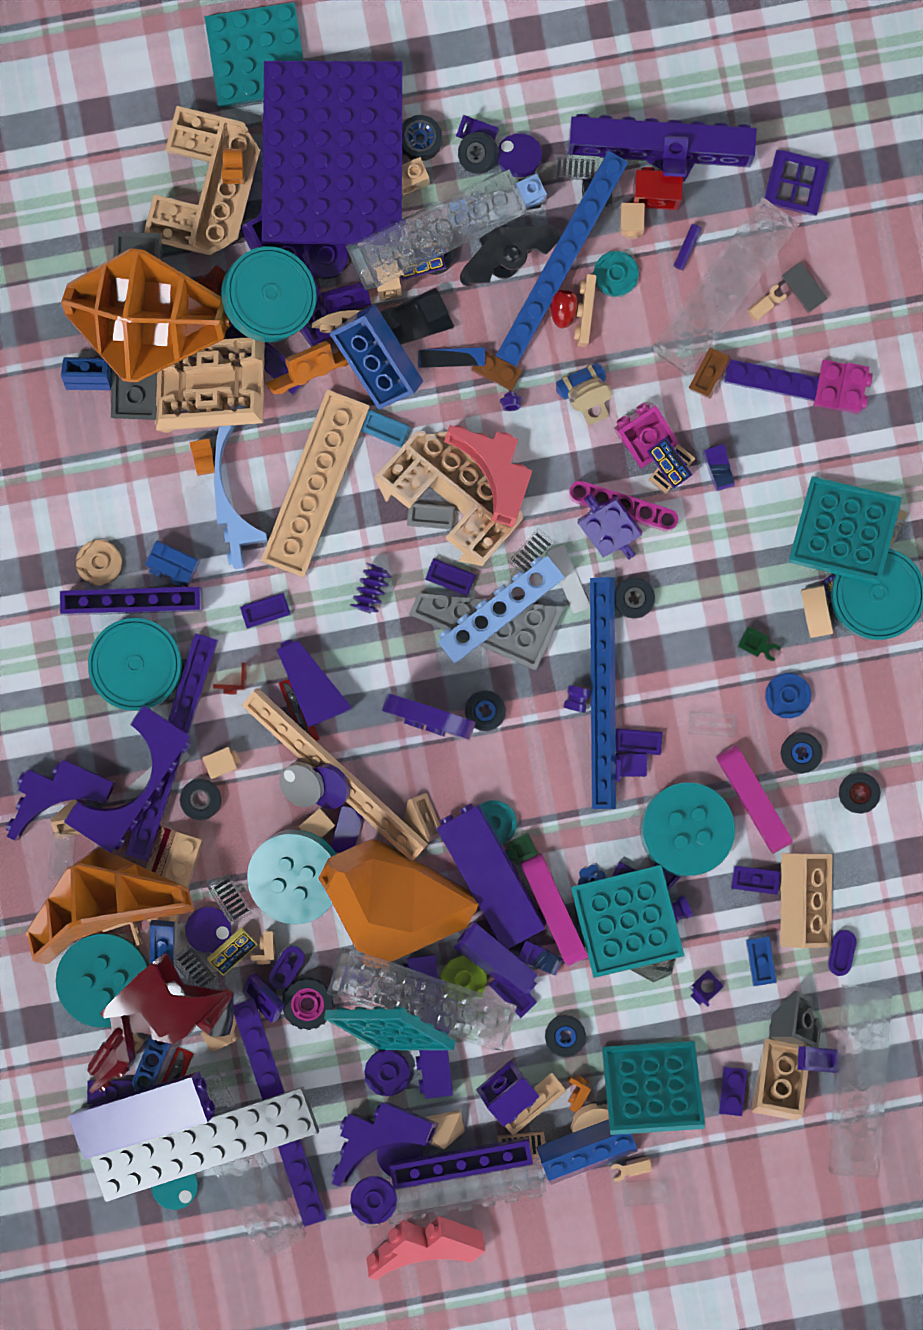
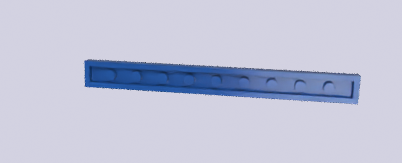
M610 151L607 152L496 354L497 357L515 367L517 366L549 308L554 294L560 288L625 170L628 161Z
M614 577L590 578L592 809H616Z

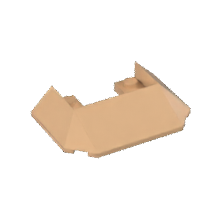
M176 106L165 151L208 162L209 166L199 205L154 194L144 233H161V244L211 256L238 240L261 151L244 122ZM223 149L243 150L245 184L223 183Z
M416 431L376 474L375 480L386 502L394 496L410 509L421 495L431 487L450 504L455 506L465 516L445 539L463 553L458 561L483 566L523 520L522 511H519L513 528L492 521V492L484 473L476 462L462 450L444 442L447 432L425 434V431Z

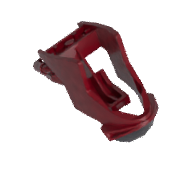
M164 953L141 971L101 1011L100 1015L102 1017H110L112 1034L106 1042L101 1044L88 1064V1073L96 1077L89 1092L92 1094L97 1089L100 1092L104 1091L112 1084L110 1079L114 1076H117L119 1079L130 1070L127 1066L134 1061L136 1056L133 1042V1034L135 1033L149 1034L153 1040L174 1044L188 1036L196 1026L213 1037L229 1035L234 1018L233 991H230L229 988L216 989L184 984L169 955Z

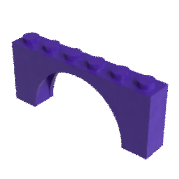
M144 704L130 723L145 739L152 757L151 775L144 790L131 802L116 808H95L77 801L64 820V823L112 853L114 848L116 850L120 849L125 841L123 835L127 829L133 830L139 820L136 816L140 810L146 811L152 801L149 797L153 791L158 793L165 782L162 778L166 772L171 773L178 763L175 759L180 752L184 754L191 744L188 733Z

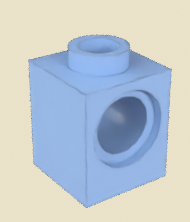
M537 174L516 183L515 191L525 210L546 200L547 193Z

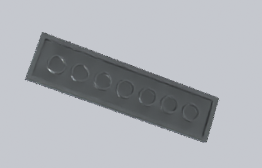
M114 232L113 258L132 248L145 250L161 260L162 234ZM112 369L111 418L156 420L157 373L135 383L122 381Z

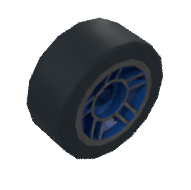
M414 115L402 124V151L408 158L414 160L421 157L422 161H427L440 151L442 132L438 123L433 118L426 115ZM424 134V141H417L416 136L419 137Z

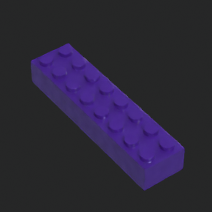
M576 114V116H571L568 156L604 158L607 152L610 151L624 160L663 161L665 137L678 136L688 137L686 162L750 168L755 157L757 128H751V125L747 124L730 127L726 123L705 125L704 122L693 121L691 124H684L680 120L659 122L658 119L647 118L645 121H638L634 117L613 119L612 116L601 115L599 118H591L588 114ZM674 142L669 146V150L675 153L680 152L683 148L678 142Z

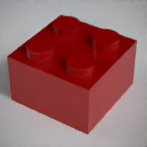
M641 167V170H636L634 177L632 203H644V208L678 210L682 200L683 177L664 176L663 171H655L653 167Z

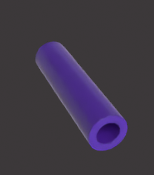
M691 224L673 264L675 268L684 270L702 230L700 226Z

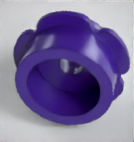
M515 392L506 393L500 399L504 411H516L521 408L522 397L517 396Z

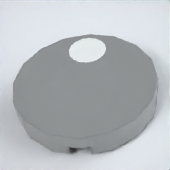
M303 762L292 763L283 770L280 776V787L285 797L294 805L311 807L322 797L324 783L321 775L318 772L316 773L311 765Z

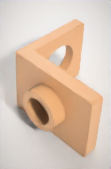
M136 921L118 924L102 930L106 932L130 924L136 945L143 944Z

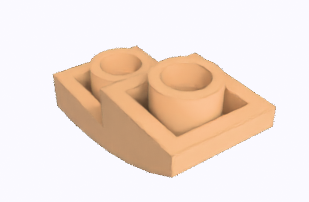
M348 310L326 315L313 322L312 328H318L322 333H330L360 311Z
M820 585L801 589L810 638L833 634L834 630L825 586Z

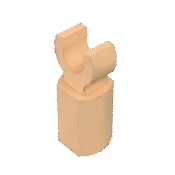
M778 284L770 289L768 296L764 295L747 309L748 314L754 321H759L775 307L774 303H781L785 300L786 294H783L781 297L774 295V291L779 288Z
M649 1156L626 1161L624 1165L620 1163H612L610 1165L611 1170L615 1168L621 1170L620 1175L613 1177L615 1182L623 1180L627 1175L632 1177L652 1171Z

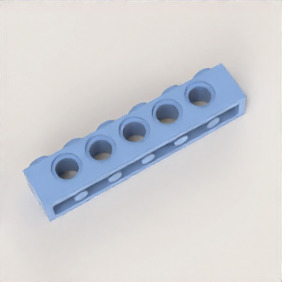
M548 555L545 558L541 556L530 563L532 568L526 573L523 570L518 572L511 578L514 581L508 587L503 584L493 592L495 597L489 602L487 599H484L475 606L477 609L475 613L471 616L466 613L457 620L459 624L453 630L447 628L439 635L440 640L438 644L454 665L564 580L565 577ZM539 574L543 579L542 584L539 586L532 585L529 581L530 576ZM515 588L522 589L525 594L524 598L514 600L511 596L512 590ZM497 602H501L506 606V612L502 615H498L493 611V605ZM485 617L488 621L487 627L478 629L474 624L475 619ZM458 632H468L470 635L469 641L464 644L459 643L456 639Z

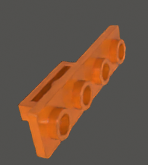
M325 341L285 358L289 373L266 382L265 386L275 395L283 394L294 386L304 385L317 376H325L329 371L345 367L349 363L341 351L332 354L330 344Z

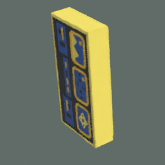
M241 927L213 952L207 960L224 976L258 944Z

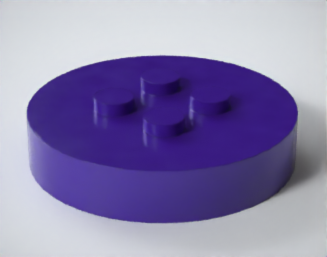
M389 693L386 694L381 709L382 712L405 719L404 724L421 730L426 726V731L443 737L447 733L470 740L476 722Z

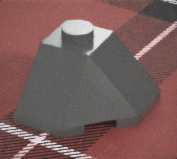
M794 991L772 1014L769 1037L777 1041L819 1048L821 1024L819 1018H814L811 1009L814 1004L811 997L799 991Z

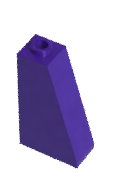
M290 639L280 644L281 648L277 649L278 655L308 727L352 710L348 701L299 641L294 642L293 639Z
M475 922L464 930L452 947L520 997L525 993L530 994L537 984L534 981L537 974Z

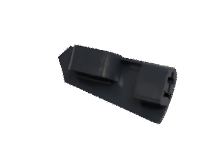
M436 287L394 308L390 307L380 312L401 345L454 328L449 312Z

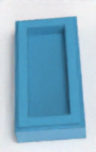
M369 409L361 432L401 448L411 427Z

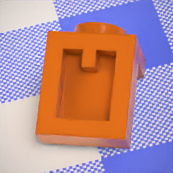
M579 1075L576 1078L573 1076L569 1078L570 1083L579 1087L578 1091L573 1090L567 1101L571 1103L569 1109L575 1113L581 1109L591 1091V1087L588 1086L589 1081Z

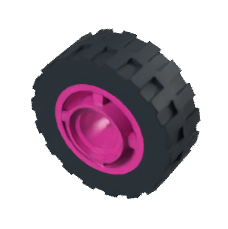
M302 977L293 981L283 994L282 1002L285 1004L283 1007L285 1018L291 1025L301 1030L317 1029L322 1024L324 1025L327 1022L324 1019L326 1010H333V997L328 986L321 982V980L314 979L313 977ZM304 998H311L314 1001V1006L311 1009L302 1007L301 1001Z

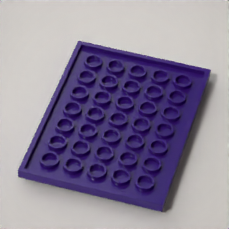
M264 61L262 244H402V61Z

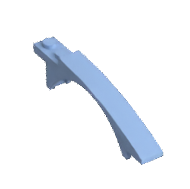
M237 406L236 410L245 408L244 406ZM237 425L219 426L216 440L214 475L217 524L219 526L227 525V528L224 529L225 542H230L231 551H227L228 563L233 565L235 570L244 569L241 546L268 542V536L265 532L256 529L243 520L231 506L226 496L221 473L222 457L228 438Z

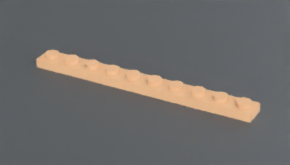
M258 687L250 694L242 706L302 762L311 765L313 768L318 765L330 764L340 769L347 777V784L350 785V794L346 802L413 862L428 843Z

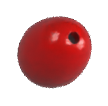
M558 290L550 304L551 317L558 328H567L576 316L578 300L574 292Z

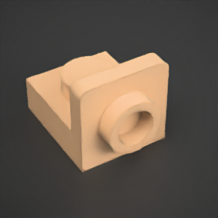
M266 930L263 932L264 936H260V950H264V954L251 955V960H256L257 964H271L270 960L276 958L275 930Z

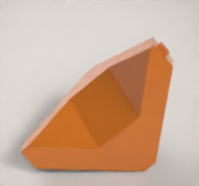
M130 248L67 283L61 300L65 316L120 379L127 382L136 383L224 340L227 328L232 325L225 313L221 296L145 250Z
M374 839L367 840L328 858L318 878L326 890L364 966L376 969L467 928L479 905L466 888L416 860L411 862L402 852L382 841Z
M99 848L89 852L75 864L66 868L28 927L25 935L28 938L33 962L46 965L51 963L65 948L77 939L122 923L185 914L194 911L189 888Z

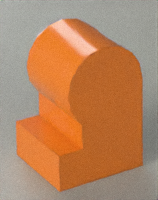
M223 149L222 180L224 184H245L242 149Z
M204 439L189 442L197 475L215 473L212 441Z

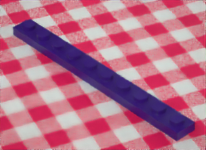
M197 633L194 635L168 721L188 734L218 643L216 639ZM180 752L175 759L178 763L171 773L167 771L162 778L165 782L158 793L153 791L149 797L152 801L146 811L140 810L137 819L139 820L133 829L125 855L149 861L183 753Z
M254 997L235 1003L234 1016L262 1100L285 1093ZM301 1139L278 1146L304 1227L326 1220L327 1217Z

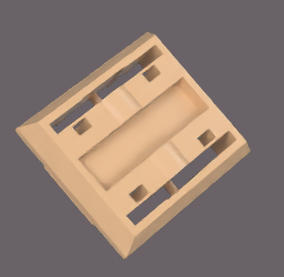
M249 337L224 339L183 359V363L177 362L157 372L156 430L164 431L263 423L265 342L256 341ZM245 353H252V355L247 357ZM229 354V359H223L222 355ZM235 354H239V358L235 359ZM197 357V362L191 361L190 358ZM237 406H244L245 409H237V410H236V407H237ZM181 410H187L188 413H181V414H180V411H181Z

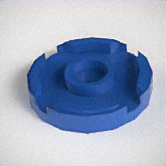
M784 673L777 675L768 683L765 689V701L767 707L774 715L780 718L792 719L802 715L811 703L812 693L809 684L802 677L794 673Z

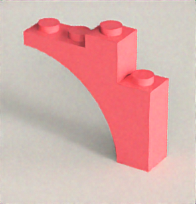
M450 425L444 442L455 446L472 458L480 467L489 483L493 498V515L491 520L513 528L532 474V470L527 469L526 466L511 463L518 439L505 432H496L494 439H491L483 433H473L462 426Z
M441 1216L425 1228L402 1220L388 1232L389 1240L366 1257L368 1276L373 1280H377L388 1272L402 1266L428 1260L449 1259L471 1263L486 1252L483 1232Z

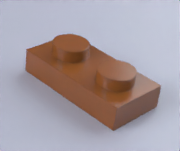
M709 348L689 389L711 399L731 361V357L713 348Z
M486 351L485 365L473 366L471 369L472 372L511 392L523 371Z

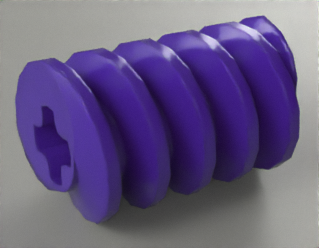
M366 563L371 569H364L363 573L367 578H360L359 580L364 587L356 588L361 595L353 596V599L358 604H350V606L369 614L378 613L379 610L374 604H382V601L377 596L386 594L380 588L389 586L384 581V578H392V575L381 567Z

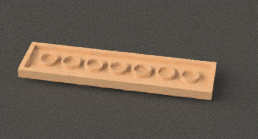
M328 389L326 390L261 562L297 576L305 577L370 405Z

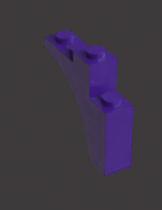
M62 760L61 763L57 762L52 772V775L55 776L54 779L32 769H27L26 773H21L17 782L20 785L18 791L26 795L21 797L17 803L16 810H18L15 819H10L6 827V831H9L6 837L14 841L19 840L24 830L35 817L49 807L64 801L85 799L107 804L116 782L68 760Z
M382 1102L381 1105L377 1106L374 1112L375 1121L356 1113L348 1114V1116L343 1118L340 1125L342 1130L340 1136L348 1139V1142H344L341 1148L340 1155L342 1157L340 1163L336 1164L332 1171V1177L334 1178L331 1184L338 1187L346 1186L358 1165L368 1155L383 1146L399 1142L415 1143L422 1146L430 1145L438 1123L390 1102Z

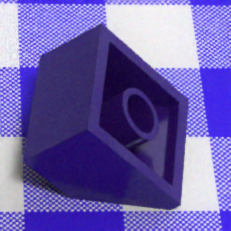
M512 1060L476 1089L487 1109L503 1127L515 1121L523 1110L531 1107L536 1102V1099L540 1097Z

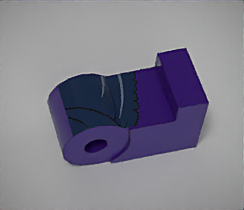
M725 444L706 449L702 453L716 491L735 486Z
M527 939L517 955V958L522 962L556 976L563 962L562 957Z

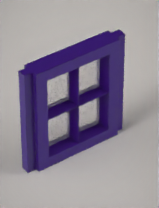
M776 149L763 203L810 216H817L830 163Z

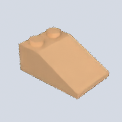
M764 1039L751 1112L796 1121L803 1116L808 1071L797 1070L798 1049L799 1046L804 1045Z

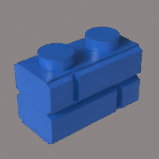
M63 358L61 378L66 390H111L112 368L103 358Z
M157 540L145 566L150 568L149 573L160 578L164 574L171 578L170 583L182 587L183 584L190 585L200 560Z

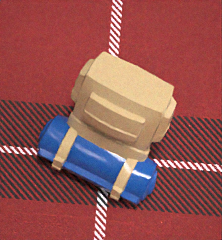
M598 363L589 364L587 368L568 377L564 376L556 382L557 394L564 400L570 398L569 401L572 408L583 413L588 425H592L609 416L604 402L611 399L612 390L608 383H604L606 381V371ZM599 405L601 409L600 414L597 417H591L588 414V409Z

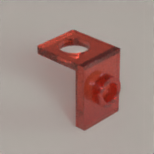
M242 662L241 685L213 684V689L223 690V694L237 695V690L246 691L247 663Z

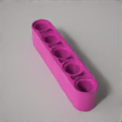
M584 481L574 482L569 489L571 501L588 508L590 507L584 501V497L577 498L574 496L573 489L575 487L584 488L585 496L591 493L594 498L597 494H604L609 501L617 496L619 501H626L629 504L628 513L633 520L644 526L669 532L678 524L679 518L675 511ZM641 508H648L651 511V518H641L639 510ZM663 515H670L673 518V525H663L661 517Z
M735 744L716 755L715 757L771 853L775 854L792 844L791 836L737 745Z
M542 853L521 862L520 864L566 966L569 967L588 958V954L583 947V943L574 927V923Z

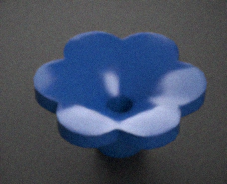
M596 865L582 868L579 871L580 879L578 880V885L591 882L590 879L592 877L594 881L605 879L606 874L604 871L599 870Z

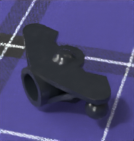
M507 224L491 230L479 239L482 247L464 266L460 273V282L464 286L470 287L475 284L490 283L492 275L500 279L512 277L517 269L525 264L527 254L535 250L547 255L559 241V231L551 225L509 228Z

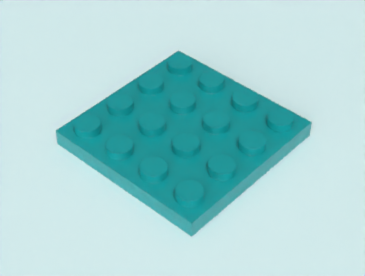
M295 2L204 16L219 108L263 101L264 61H304Z
M811 476L788 563L880 585L902 497Z
M661 865L571 887L593 978L685 956Z
M378 1006L373 1009L355 1007L354 1010L336 1007V1010H326L324 1019L378 1050H454L456 1043L455 1040L447 1036L446 1032L434 1029V1025L422 1022L419 1016L407 1013V1009L399 1006H394L392 1009Z
M695 1041L602 1047L610 1135L705 1129Z

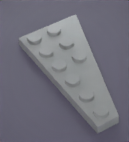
M418 593L409 615L442 630L447 628L453 630L459 625L457 620L466 613L470 616L477 611L475 606L483 600ZM497 602L493 605V611L498 615H502L506 612V606L501 602ZM532 604L479 646L536 671L564 607ZM478 617L475 619L474 624L478 629H484L487 627L488 621L485 617ZM460 631L456 635L467 641L470 639V635L466 631Z

